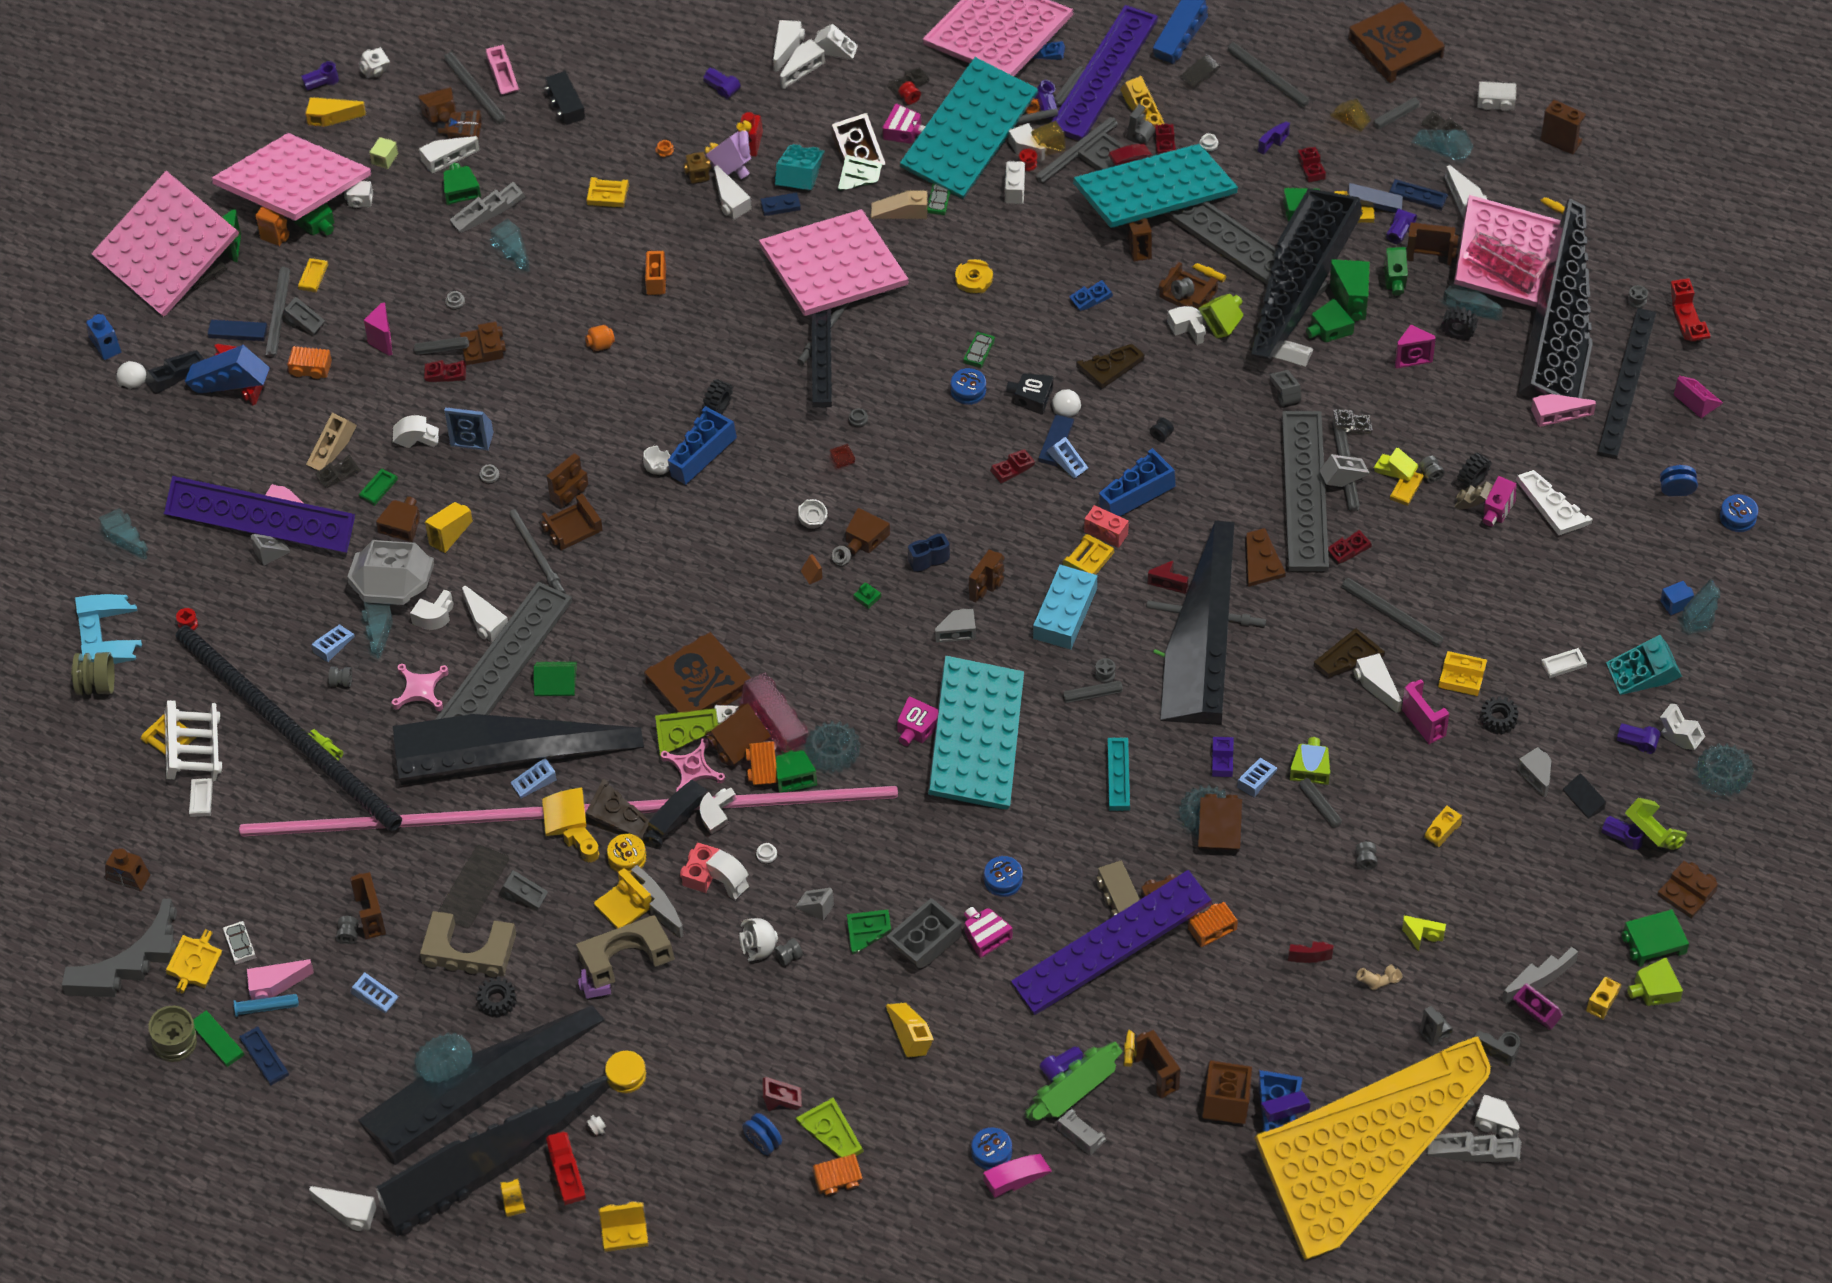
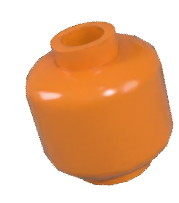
M606 325L590 328L588 335L585 336L586 345L595 352L611 348L612 343L615 341L612 329Z

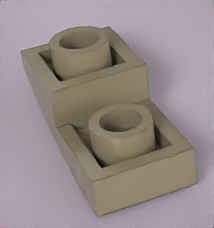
M1486 481L1482 486L1478 485L1474 488L1470 485L1467 489H1462L1456 497L1458 501L1454 508L1467 509L1483 503L1487 499L1493 485Z

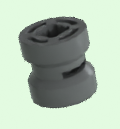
M1428 456L1419 463V468L1425 473L1429 483L1441 480L1445 475V471L1442 466L1438 465L1439 462L1435 456Z
M331 666L329 669V686L336 687L340 684L343 687H351L352 668L344 667L339 670L338 667Z
M1372 842L1357 844L1355 847L1356 855L1358 856L1356 860L1357 867L1361 870L1376 868L1378 865L1377 857L1375 856L1376 845Z
M352 916L340 917L338 919L337 926L339 930L336 933V940L341 944L356 943V930L359 928V920Z
M795 938L788 940L785 945H779L774 948L775 954L783 966L790 964L791 960L799 959L803 956L802 949Z

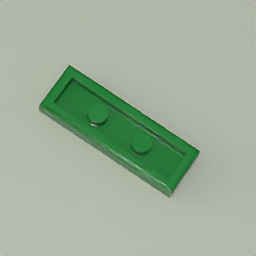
M207 1010L193 1019L196 1033L226 1067H229L244 1056L243 1050Z

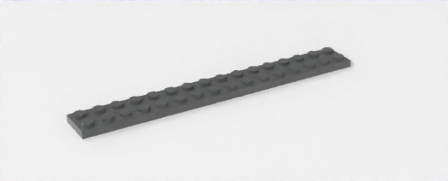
M1102 132L1078 151V157L1097 170L1107 169L1115 166L1108 156L1109 152L1124 147V145ZM1207 201L1163 213V215L1268 285L1277 248ZM1324 281L1314 299L1328 288L1326 281Z

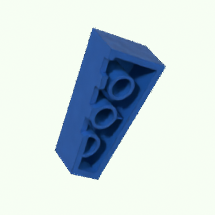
M1181 0L1153 47L1154 57L1172 64L1177 59H1180L1183 50L1208 18L1206 0Z
M241 345L192 364L185 383L197 393L261 386L265 382L270 367L246 346Z
M705 406L700 418L697 417L694 421L691 431L686 433L683 443H679L668 460L671 477L686 485L737 438L734 421Z
M1153 448L1150 449L1146 457H1141L1137 460L1133 468L1124 471L1120 479H1115L1099 493L1100 508L1117 516L1131 511L1176 487L1175 470Z
M1259 1070L1260 1106L1262 1102L1301 1091L1302 1077ZM1261 1106L1263 1133L1296 1120L1297 1114L1268 1122Z

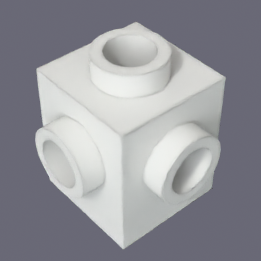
M380 47L372 51H365L361 56L359 67L367 78L378 77L387 71L390 61Z

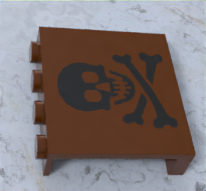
M1403 1L1349 27L1348 39L1389 83L1396 81L1398 70L1434 53L1440 58L1444 56V43L1434 35L1431 29L1425 26L1423 21Z
M711 632L700 636L696 641L683 646L676 653L668 655L661 662L650 666L644 671L646 684L652 682L678 713L714 709L715 705L727 706L753 690L752 678Z

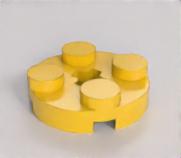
M971 259L964 265L961 263L955 271L957 287L969 293H984L992 284L993 271L982 260ZM976 274L977 278H971L970 276Z

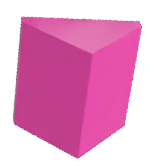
M381 303L364 319L368 344L390 356L393 354L385 303Z
M1410 325L1397 342L1395 368L1433 362L1435 336Z
M1683 376L1677 378L1674 396L1700 418H1703L1723 403L1696 379Z

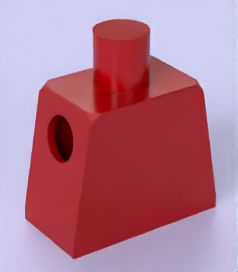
M747 112L742 115L740 123L744 125V120L750 122L751 129L748 131V137L752 140L749 142L750 156L757 157L763 133L761 116Z

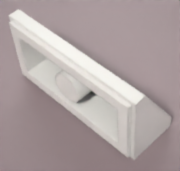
M1285 340L1272 357L1306 366L1313 349Z

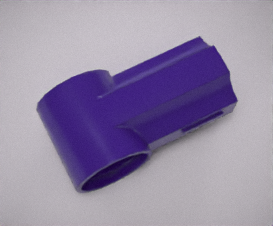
M324 62L320 69L301 76L306 90L323 84L334 85L339 81L336 65L333 62Z
M709 68L703 77L704 82L717 89L718 94L724 96L725 99L731 97L741 88L737 78L734 76L727 77L714 68Z
M1048 80L1041 81L1037 87L1038 93L1035 96V99H1038L1041 111L1057 108L1053 96L1055 91L1054 84Z
M1398 209L1386 238L1391 243L1401 244L1410 229V222L1416 223L1417 215Z
M1622 723L1619 728L1617 741L1638 746L1640 751H1648L1647 753L1652 754L1656 751L1661 733L1654 727L1648 726L1641 729Z
M1607 817L1602 828L1603 834L1624 842L1629 849L1637 850L1642 847L1644 832L1635 823L1627 824L1614 817Z
M1074 1046L1057 1057L1052 1055L1045 1058L1039 1067L1052 1083L1054 1082L1052 1079L1057 1074L1065 1073L1069 1070L1068 1066L1077 1059L1081 1060L1084 1056L1079 1047Z

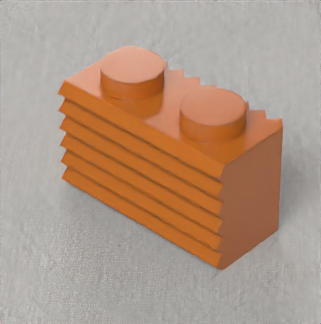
M262 206L256 214L260 239L280 246L289 237V231L286 227L287 219L284 215Z
M664 251L646 252L645 281L648 295L666 293V261Z
M293 346L287 364L289 374L296 377L303 375L311 376L315 379L327 378L332 362L330 350Z
M774 741L749 744L750 748L746 749L747 761H751L752 769H748L749 781H753V786L778 783Z
M1225 902L1213 904L1207 911L1197 913L1188 920V930L1200 947L1237 930L1238 920Z
M855 1154L823 1162L812 1167L819 1194L825 1192V1196L838 1192V1188L845 1186L847 1190L859 1186L858 1183L862 1181V1175Z

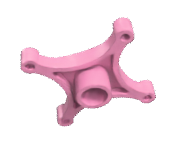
M399 664L398 672L405 677L407 685L402 696L392 700L393 708L396 710L400 709L402 705L411 701H425L433 705L436 711H441L443 709L442 701L435 698L434 688L441 678L448 675L447 666H441L439 671L432 674H415L409 672L404 664Z
M706 737L701 739L700 746L690 754L679 756L670 754L667 751L661 752V760L663 762H671L680 772L682 780L676 792L692 779L697 781L710 778L717 780L718 783L724 782L725 775L712 770L704 759V751L709 746Z

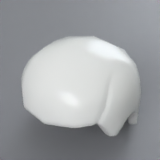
M125 362L118 368L116 381L120 387L125 386L128 389L140 387L145 382L146 370L136 362Z
M1067 389L1055 394L1051 406L1055 414L1070 418L1079 412L1081 401L1074 391Z
M658 446L649 447L643 454L644 467L652 474H665L670 470L668 460L671 455L667 450L664 452L660 451Z
M805 500L798 507V519L807 528L815 529L822 526L828 517L827 508L818 500Z

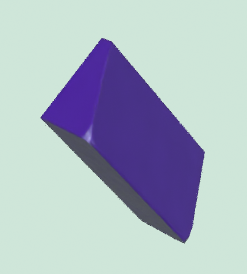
M1303 1091L1262 1102L1261 1106L1268 1122L1309 1111L1310 1101Z

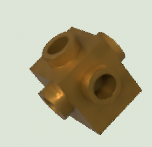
M704 152L686 155V163H683L685 174H689L691 183L709 180L711 164L709 158H705Z

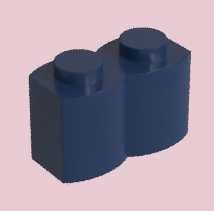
M935 534L927 540H918L908 546V561L913 571H922L931 565L942 564L950 559V543L945 534Z

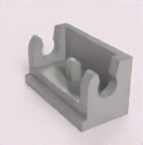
M1071 1109L1058 1120V1131L1091 1156L1106 1141L1105 1135L1102 1132L1098 1134L1077 1117L1076 1111Z

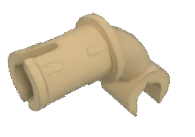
M1390 965L1385 969V974L1382 976L1361 968L1357 972L1356 978L1358 981L1367 984L1370 989L1376 990L1389 985L1391 982H1399L1403 974L1398 968L1395 969Z

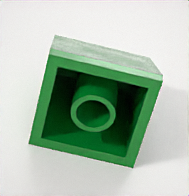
M1332 259L1329 287L1337 302L1352 320H1366L1370 262Z

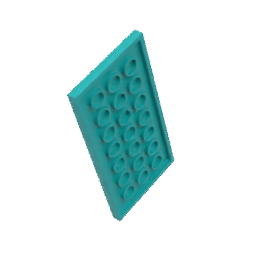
M974 57L901 160L900 167L932 184L934 183L948 189L951 194L964 199L1009 135V130L1014 128L1035 98L1038 88Z
M1200 144L1084 174L1073 179V184L1110 228L1232 195L1238 191V186Z
M945 656L928 790L929 795L1009 810L1024 671Z

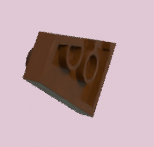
M1263 528L1246 533L1248 587L1286 577V572L1266 529Z

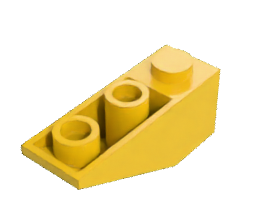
M1142 76L1125 82L1120 90L1132 111L1135 110L1138 104L1145 106L1144 115H1146V121L1152 123L1154 127L1155 125L1164 124Z
M310 97L306 110L307 123L313 126L326 127L366 115L364 102Z
M907 1003L887 1004V1011L906 1057L926 1055L934 1040L927 1023Z

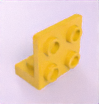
M625 868L618 872V885L594 902L595 907L617 929L631 924L650 910L649 904L652 902L651 894Z
M629 1202L626 1205H607L604 1208H599L604 1252L648 1246L643 1203Z

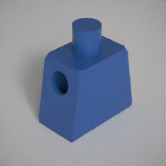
M97 314L86 322L88 336L104 360L121 353L115 331L103 314ZM105 338H106V341H107V340L109 341L108 344H104V339H105Z

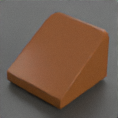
M810 555L801 572L807 582L812 584L822 580L823 577L822 567L815 556Z

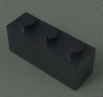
M566 71L545 77L546 85H544V91L547 96L550 95L551 105L553 108L556 107L559 121L562 120L566 126L585 120L584 106Z

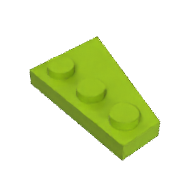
M717 708L656 715L660 756L662 751L670 752L705 736L707 730L718 725Z
M834 1098L795 1118L800 1125L839 1158L852 1154L857 1156L864 1152Z

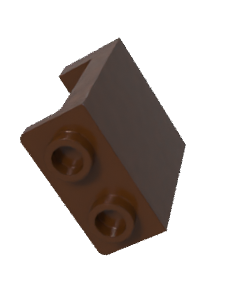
M1553 100L1544 112L1540 140L1573 155L1582 144V139L1579 138L1581 122L1586 114L1557 100Z
M1410 222L1406 254L1407 261H1413L1414 253L1447 256V265H1451V260L1456 259L1457 248H1453V246L1457 247L1458 235H1455L1456 227Z
M1178 262L1175 267L1170 269L1166 279L1161 280L1158 286L1160 290L1159 297L1179 307L1188 306L1199 310L1218 291V279L1211 277L1206 282L1183 271L1182 263ZM1183 278H1190L1194 284L1193 295L1176 299L1171 292L1172 282L1175 280L1181 281Z
M583 493L576 496L577 504L550 517L545 512L541 514L542 521L540 523L545 533L549 532L551 542L554 546L558 545L561 551L603 531L601 518Z
M749 703L741 704L735 709V712L714 728L705 732L709 745L717 750L720 761L728 766L734 765L746 756V749L750 748L749 744L762 743L771 737Z
M1205 794V797H1200L1198 849L1240 851L1242 799H1238V795H1225V798H1217V794Z
M359 873L350 877L355 901L359 902L367 899L370 905L369 909L359 911L365 939L385 935L384 922L371 873Z
M1154 1030L1138 1035L1135 1039L1134 1061L1137 1063L1145 1058L1149 1059L1157 1071L1156 1093L1160 1099L1179 1090L1181 1068Z

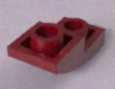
M1173 124L1155 125L1157 155L1176 150Z
M1134 144L1109 152L1108 156L1115 166L1133 162L1134 160L1151 157L1152 154L1145 144Z
M1316 147L1298 150V156L1307 181L1313 182L1326 179V172L1321 164V156Z
M443 360L425 364V380L429 382L466 380V364L464 361L445 365Z
M1023 449L1009 454L1006 461L991 465L990 471L1000 483H1004L1027 471L1035 465V461Z
M1358 530L1347 539L1342 537L1328 547V552L1338 563H1342L1371 548L1372 544Z
M1313 941L1311 948L1301 944H1290L1288 961L1316 963L1330 960L1333 956L1334 945Z

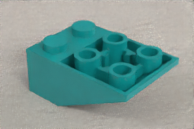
M798 144L789 145L776 164L775 185L811 190L815 185L825 151L817 147L803 148Z
M1661 635L1606 662L1620 695L1667 685L1682 677L1672 652Z

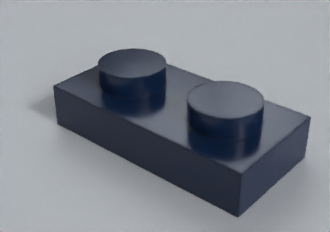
M797 193L761 199L764 216L801 210Z

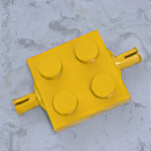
M205 929L200 939L182 936L166 969V974L180 980L176 988L177 992L184 993L188 983L206 988L222 954L221 949L215 948L208 943L212 935L210 930L208 932Z

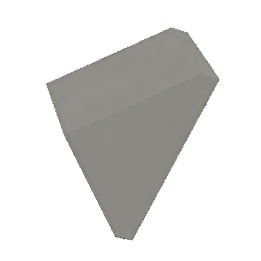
M257 534L251 535L254 553L263 565L290 553L289 548L282 539Z
M831 888L806 891L795 907L824 921L834 906L833 890Z

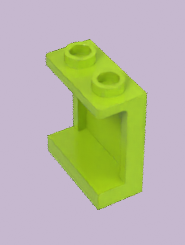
M1637 798L1625 814L1658 847L1673 850L1680 848L1685 843V838L1688 834L1675 829L1666 830L1653 817V814L1660 806L1655 801Z

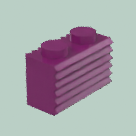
M1527 983L1514 996V1001L1518 1007H1521L1522 1010L1531 1015L1532 1018L1534 1017L1538 1023L1540 1022L1548 1030H1551L1563 1016L1559 1007Z

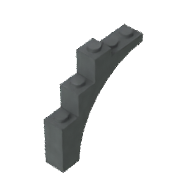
M163 898L159 913L151 927L130 948L115 957L99 963L65 967L62 981L65 995L116 997L117 990L121 989V979L144 980L145 973H149L150 962L169 963L178 946V943H175L173 925H171L172 920H175L177 916V909L173 906L172 900Z

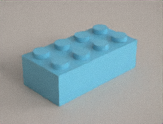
M1059 565L1033 625V639L1071 650L1096 593L1097 575Z

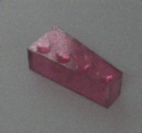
M1479 231L1475 234L1463 255V258L1471 263L1476 264L1528 295L1550 261V258L1545 256L1543 259L1536 257V253L1529 250L1527 253L1520 251L1516 245L1502 244L1500 239Z
M766 672L746 680L743 686L740 705L749 703L762 724L770 731V738L781 750L786 753L806 744L808 729L797 718L796 711L790 708L785 696L778 691L774 680L769 678Z

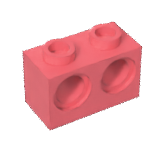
M1094 505L1085 517L1084 532L1119 548L1128 535L1129 521Z
M697 842L695 849H691L687 865L683 866L680 872L683 886L706 893L713 879L706 862L720 849Z

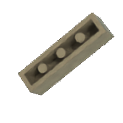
M1122 860L1098 868L1096 883L1099 889L1103 888L1104 900L1107 906L1111 905L1112 917L1140 900Z

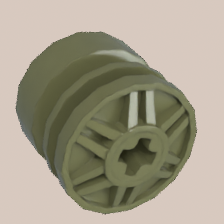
M97 652L94 662L90 653H85L84 657L81 653H75L71 674L76 695H83L84 691L87 695H91L94 686L99 695L112 694L114 691L115 670L111 652Z
M166 1006L157 1010L152 1015L149 1021V1034L155 1054L168 1062H178L188 1058L194 1052L197 1045V1035L191 1014L179 1006Z

